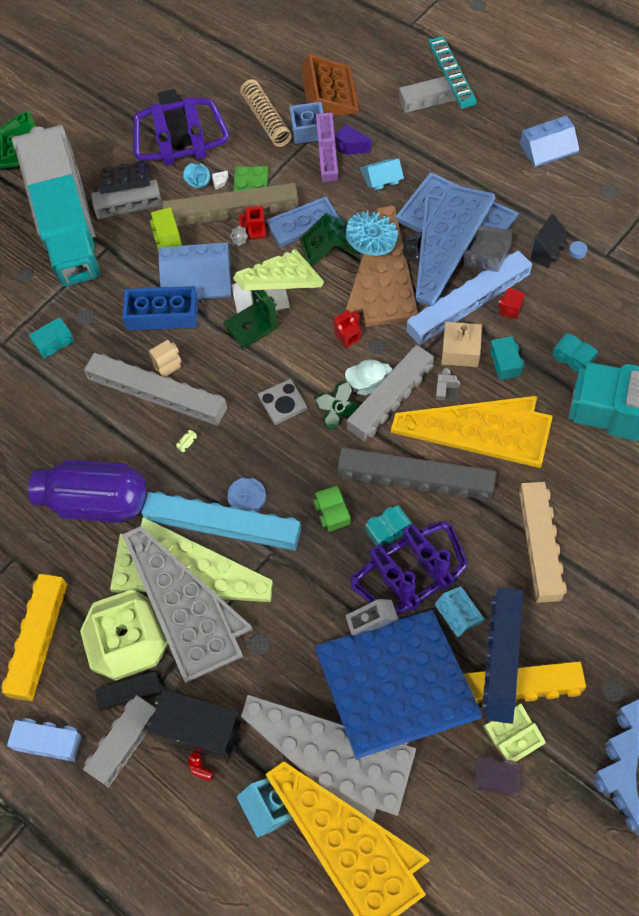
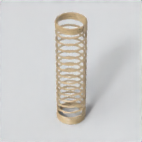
M254 79L243 83L240 93L275 146H285L291 140L292 133L284 124V121L271 104L263 89ZM254 83L247 88L257 85V87H254L257 89L252 94L248 95L247 93L245 95V91L243 94V90L248 84ZM263 98L260 102L255 104V102L258 99ZM286 131L289 133L288 138L284 142L275 143L283 140H275V138L281 137Z

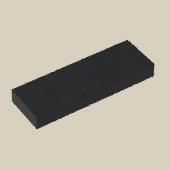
M156 671L95 689L99 711L127 704L136 695L143 699L162 693Z

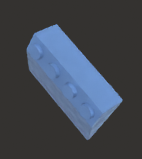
M228 242L159 247L161 287L195 286L198 299L231 297V265Z

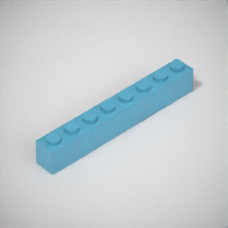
M148 492L142 510L143 517L154 523L296 551L301 533L300 521L294 518L284 519L274 514H260L254 510L243 511L234 506L228 508L218 503H203L198 499L187 500L178 495L174 497L167 496L162 492Z

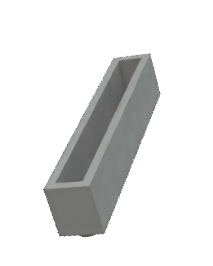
M416 345L348 418L347 430L364 442L369 437H373L380 424L383 425L387 421L389 414L398 409L400 402L404 398L407 399L415 386H419L426 373L429 374L433 370L434 356Z

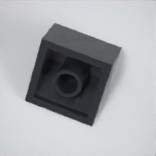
M554 214L550 215L536 235L530 260L547 268H550L552 263L557 262L560 251H564L568 244V241H566L568 233Z

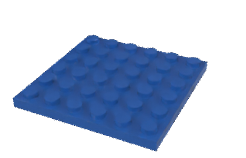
M433 610L394 621L379 629L365 631L359 635L351 634L314 646L355 760L482 718V712Z

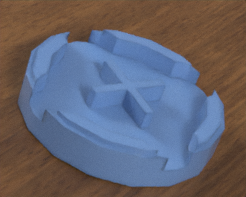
M240 478L233 482L229 487L227 495L230 507L234 506L243 511H259L264 506L266 500L265 488L261 482L254 478Z

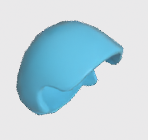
M190 163L184 169L183 177L190 187L200 189L209 183L210 173L203 164L196 165Z

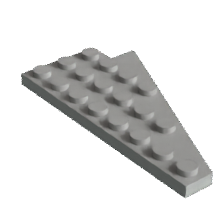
M140 526L122 534L185 684L243 658L235 638L252 631L251 625L144 528Z
M247 695L241 717L309 778L372 821L376 809L398 816L416 748L402 744L355 760L342 724Z

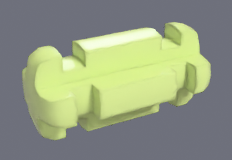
M188 430V434H185L179 440L180 443L176 444L178 450L185 452V448L187 449L192 444L193 439L197 438L193 431Z

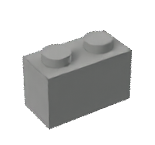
M378 599L345 615L352 635H359L365 631L379 629L398 620L392 600Z

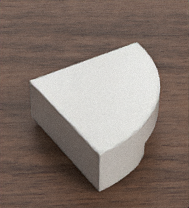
M228 171L212 174L215 190L222 188L227 183Z

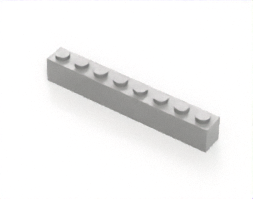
M94 353L84 369L88 380L216 426L219 425L227 410L226 401L220 395H213L203 389L193 388L186 383L176 382L170 377L164 378L153 371L147 372L135 365L130 366L121 360L116 361L104 354Z

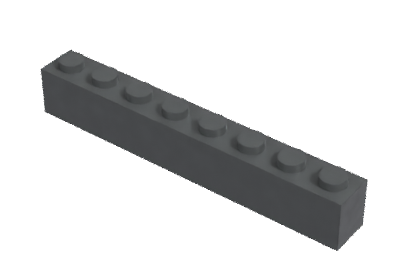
M348 448L341 449L338 463V477L346 480L357 479L365 483L377 482L384 486L396 485L403 489L415 488L423 492H438L442 495L454 494L461 498H477L480 501L492 500L496 471Z

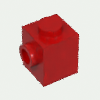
M507 288L505 296H501L498 307H501L500 315L517 319L525 292Z

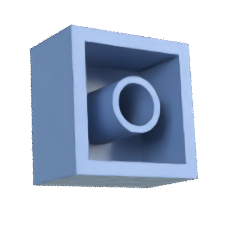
M316 102L289 106L295 144L318 141L316 114L323 113L322 103Z

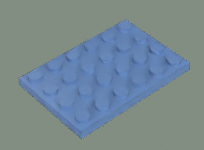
M430 172L396 215L395 219L402 225L417 232H422L426 194L441 196L448 184H457ZM493 202L481 225L509 230L518 218L519 213ZM476 233L472 238L471 242L469 243L466 249L467 251H469L476 239Z

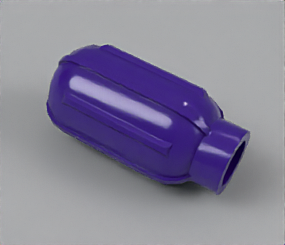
M65 460L53 469L36 468L29 480L28 495L32 505L46 506L63 519L122 523L125 520L136 517L143 510L146 501V480L142 474L127 464Z

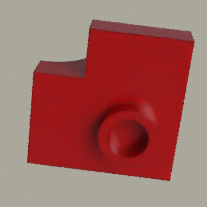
M263 206L246 207V212L239 215V225L246 229V233H249V240L266 239Z
M347 310L333 318L334 335L345 348L361 340V329L358 327L360 326V315L356 311L350 313Z

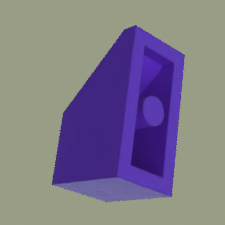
M346 124L335 134V148L346 155L370 153L371 139Z

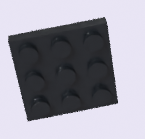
M137 161L131 165L121 164L114 168L108 166L100 170V194L150 186L148 162Z

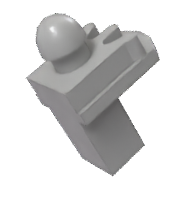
M444 368L441 374H438L436 400H445L446 388L457 389L460 387L461 383L457 380V376H452L448 368Z

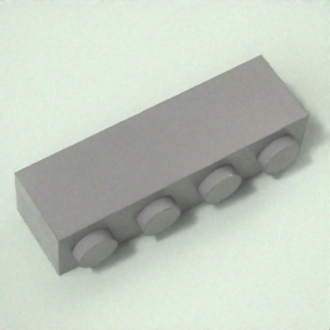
M445 76L399 88V102L405 113L456 100Z
M157 180L150 181V186L100 194V191L91 193L97 219L163 206Z
M137 695L134 699L128 701L122 716L116 718L113 722L112 730L100 740L99 748L94 755L91 754L85 761L83 770L108 788L148 733V720L151 716H154L156 710L155 707Z

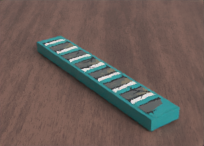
M444 36L429 39L428 45L460 108L476 105L477 100Z

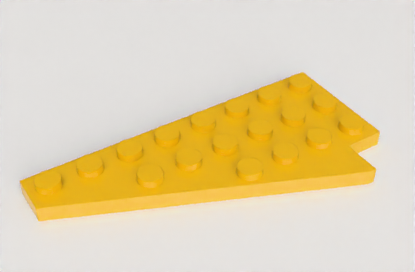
M537 396L396 413L391 433L541 468L553 416L534 412Z
M282 762L265 774L354 916H398L426 895L413 876L415 871L430 861L426 856L286 762Z

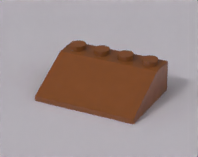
M308 54L301 67L307 104L321 102L323 113L332 112L333 116L358 113L359 108L351 67Z

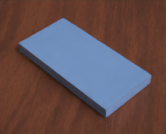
M326 196L267 219L266 224L279 247H283L298 241L325 213L337 218L340 217Z

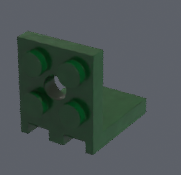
M325 213L299 238L306 261L310 266L313 267L334 246L357 255L361 254L346 239L345 231L348 222Z
M250 290L252 305L223 322L224 327L242 349L247 348L278 329V313L275 308L277 304L272 296L269 297L266 290ZM245 325L252 326L250 329L243 328Z

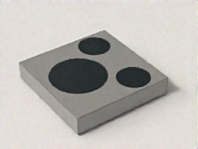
M291 379L258 394V398L274 426L308 410L307 405Z

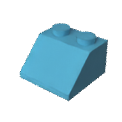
M387 159L360 167L368 187H374V190L384 188L383 185L387 183L390 185L398 184L399 180L404 179L399 159Z
M268 778L250 784L237 796L257 838L273 832L293 820Z

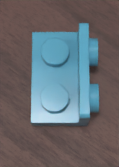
M461 586L443 593L435 603L438 611L445 618L457 637L462 636L466 630L481 624L485 620Z

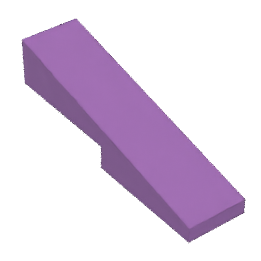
M332 112L316 114L322 182L338 181Z

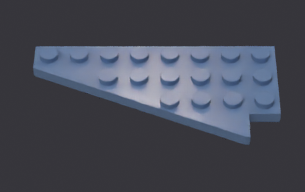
M448 184L441 196L426 194L416 290L417 302L431 306L435 304L496 199L494 193Z

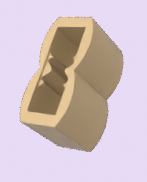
M169 340L149 350V355L156 372L164 378L180 369V363L182 362L177 354L179 352L178 348L174 343H170Z

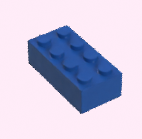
M196 287L125 289L122 319L126 330L197 328L198 295Z

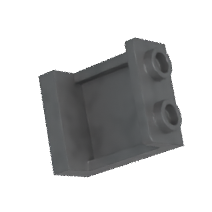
M480 225L476 231V239L469 251L466 250L464 252V265L498 272L512 245V230Z

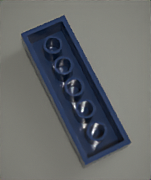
M498 587L497 596H492L482 711L487 712L486 721L513 724L523 602V590Z

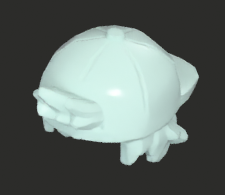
M369 359L348 368L345 372V377L354 392L367 396L382 383L393 369L389 367V364H382L377 360Z

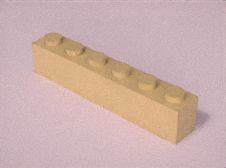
M545 482L521 483L519 496L536 603L561 601L564 594H566L565 581L562 582L561 578L563 565L558 560L560 555L559 544L555 543L557 530L556 526L552 525L553 508L549 507L548 502L550 500V490L546 489Z

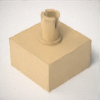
M445 322L442 351L443 365L478 367L482 324Z

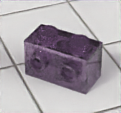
M483 755L481 758H477L475 763L472 789L517 797L520 794L523 766L517 765V762L513 760L499 762L495 761V758L492 756Z

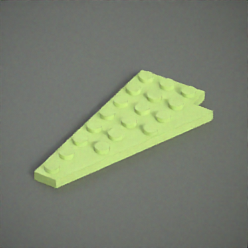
M142 518L141 527L221 599L271 602L273 586L271 579L146 518ZM120 534L110 590L115 593H123L133 589L140 594H147L123 535Z

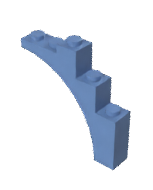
M636 700L620 708L616 713L618 715V723L623 729H626V732L609 739L605 743L607 755L615 763L598 771L594 775V784L599 792H603L604 796L611 793L614 794L615 797L613 799L619 810H623L627 817L625 819L627 826L632 832L634 831L636 835H639V797L636 782L639 756V700Z

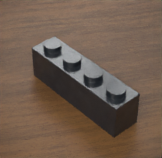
M176 89L157 93L161 105L182 101L181 95H177ZM180 108L163 112L174 149L193 145L188 133L185 109Z

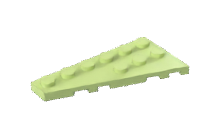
M296 249L292 250L291 253H284L282 257L276 256L266 260L262 265L256 264L252 269L246 268L236 272L233 278L238 286L245 291L322 287L324 284L322 278Z

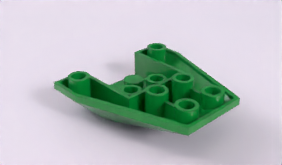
M29 111L18 114L0 127V169L20 166L12 137L30 133L32 128L37 127Z

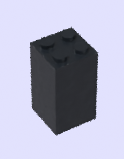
M163 690L162 694L156 698L154 716H151L147 723L148 733L159 743L190 752H198L200 755L229 763L242 723L238 711Z

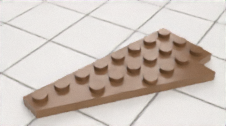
M395 206L378 208L377 213H380L379 218L383 219L386 216V218H390L389 224L394 222V225H396L395 231L398 230L396 245L392 251L384 255L370 256L363 254L346 307V311L349 310L350 313L354 311L363 313L365 327L406 322L411 316L418 314L407 260L403 255L404 247L398 220L395 219L397 215Z

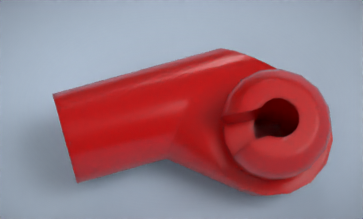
M198 752L191 753L188 758L191 774L194 777L211 782L214 771L204 768L201 755Z

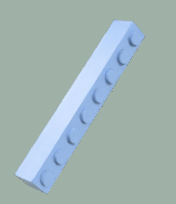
M519 251L509 254L504 259L498 272L482 271L476 278L468 280L463 286L454 289L446 297L438 299L433 306H427L416 316H411L407 321V333L419 345L425 343L444 330L445 322L456 323L507 290V288L530 275L532 263Z

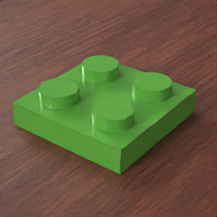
M268 166L235 167L233 191L268 187Z

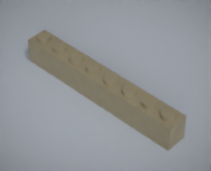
M295 183L162 201L163 209L171 207L177 226L239 218L240 214L246 212V207L263 206L264 214L290 211L299 207Z

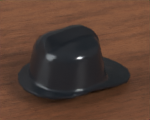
M419 232L417 236L409 237L405 241L403 248L404 257L408 260L417 261L418 265L422 232Z

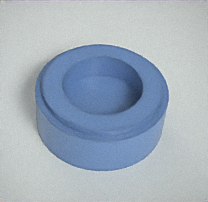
M581 241L573 242L569 248L570 256L575 259L585 257L587 245Z

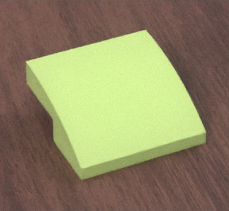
M520 703L515 705L513 724L489 721L483 725L490 739L509 766L546 743L536 724L531 722Z

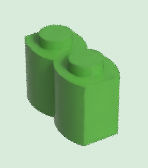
M338 486L315 493L316 499L313 500L316 511L320 510L322 516H319L322 527H327L328 532L351 525L350 516Z

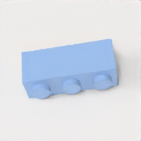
M23 718V721L15 720L7 744L9 748L14 751L75 762L82 738L76 731V728L64 726L63 729L56 728L55 724L49 722L39 725L35 724L36 721Z

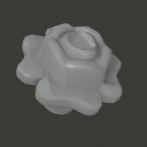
M241 226L233 228L230 234L233 245L240 247L246 243L248 237L246 229Z

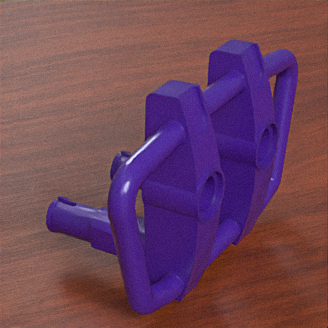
M189 97L183 98L184 101L161 105V103L154 104L150 108L136 113L133 119V153L135 157L141 161L163 160L165 165L175 164L174 158L194 154L197 159L206 157V150L225 144L229 139V131L215 102L210 98ZM195 105H209L223 133L222 138L204 144L203 128L200 124ZM184 108L188 133L191 137L193 148L172 152L171 135L168 131L163 112ZM152 114L156 140L161 153L141 154L140 119ZM193 126L200 128V132L196 135L191 133ZM165 132L168 135V139L161 141L158 137L160 133Z
M439 521L421 530H418L414 524H411L402 530L404 538L385 550L380 544L370 549L369 555L372 560L352 576L350 581L352 589L369 604L376 601L377 599L359 585V580L376 567L384 580V584L389 587L402 603L394 607L396 614H400L407 610H414L420 606L422 600L441 588L445 590L453 585L454 580L467 568L468 563L455 530L450 523ZM440 529L446 530L459 561V565L451 573L449 572V551L441 549L440 552H436L434 546L425 538V536ZM406 545L410 547L418 564L435 581L434 584L418 594L415 593L414 573L406 571V574L402 573L401 568L390 557V555ZM423 553H428L431 555V557L424 558L421 555ZM396 574L398 577L396 579H390L388 575Z

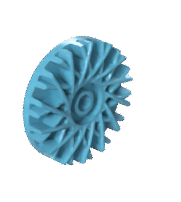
M363 211L361 216L357 213L353 215V218L350 217L345 235L347 241L355 250L370 256L384 255L393 250L397 242L398 230L395 231L396 225H394V222L389 224L390 218L384 216L381 219L379 218L380 213L375 214V212H373L372 216H368L369 211L366 213Z

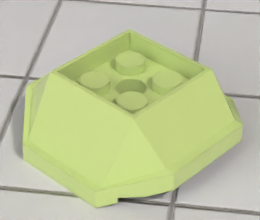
M133 589L94 602L80 630L90 669L115 681L155 667L165 650L169 647L150 599ZM122 630H128L124 636H119Z

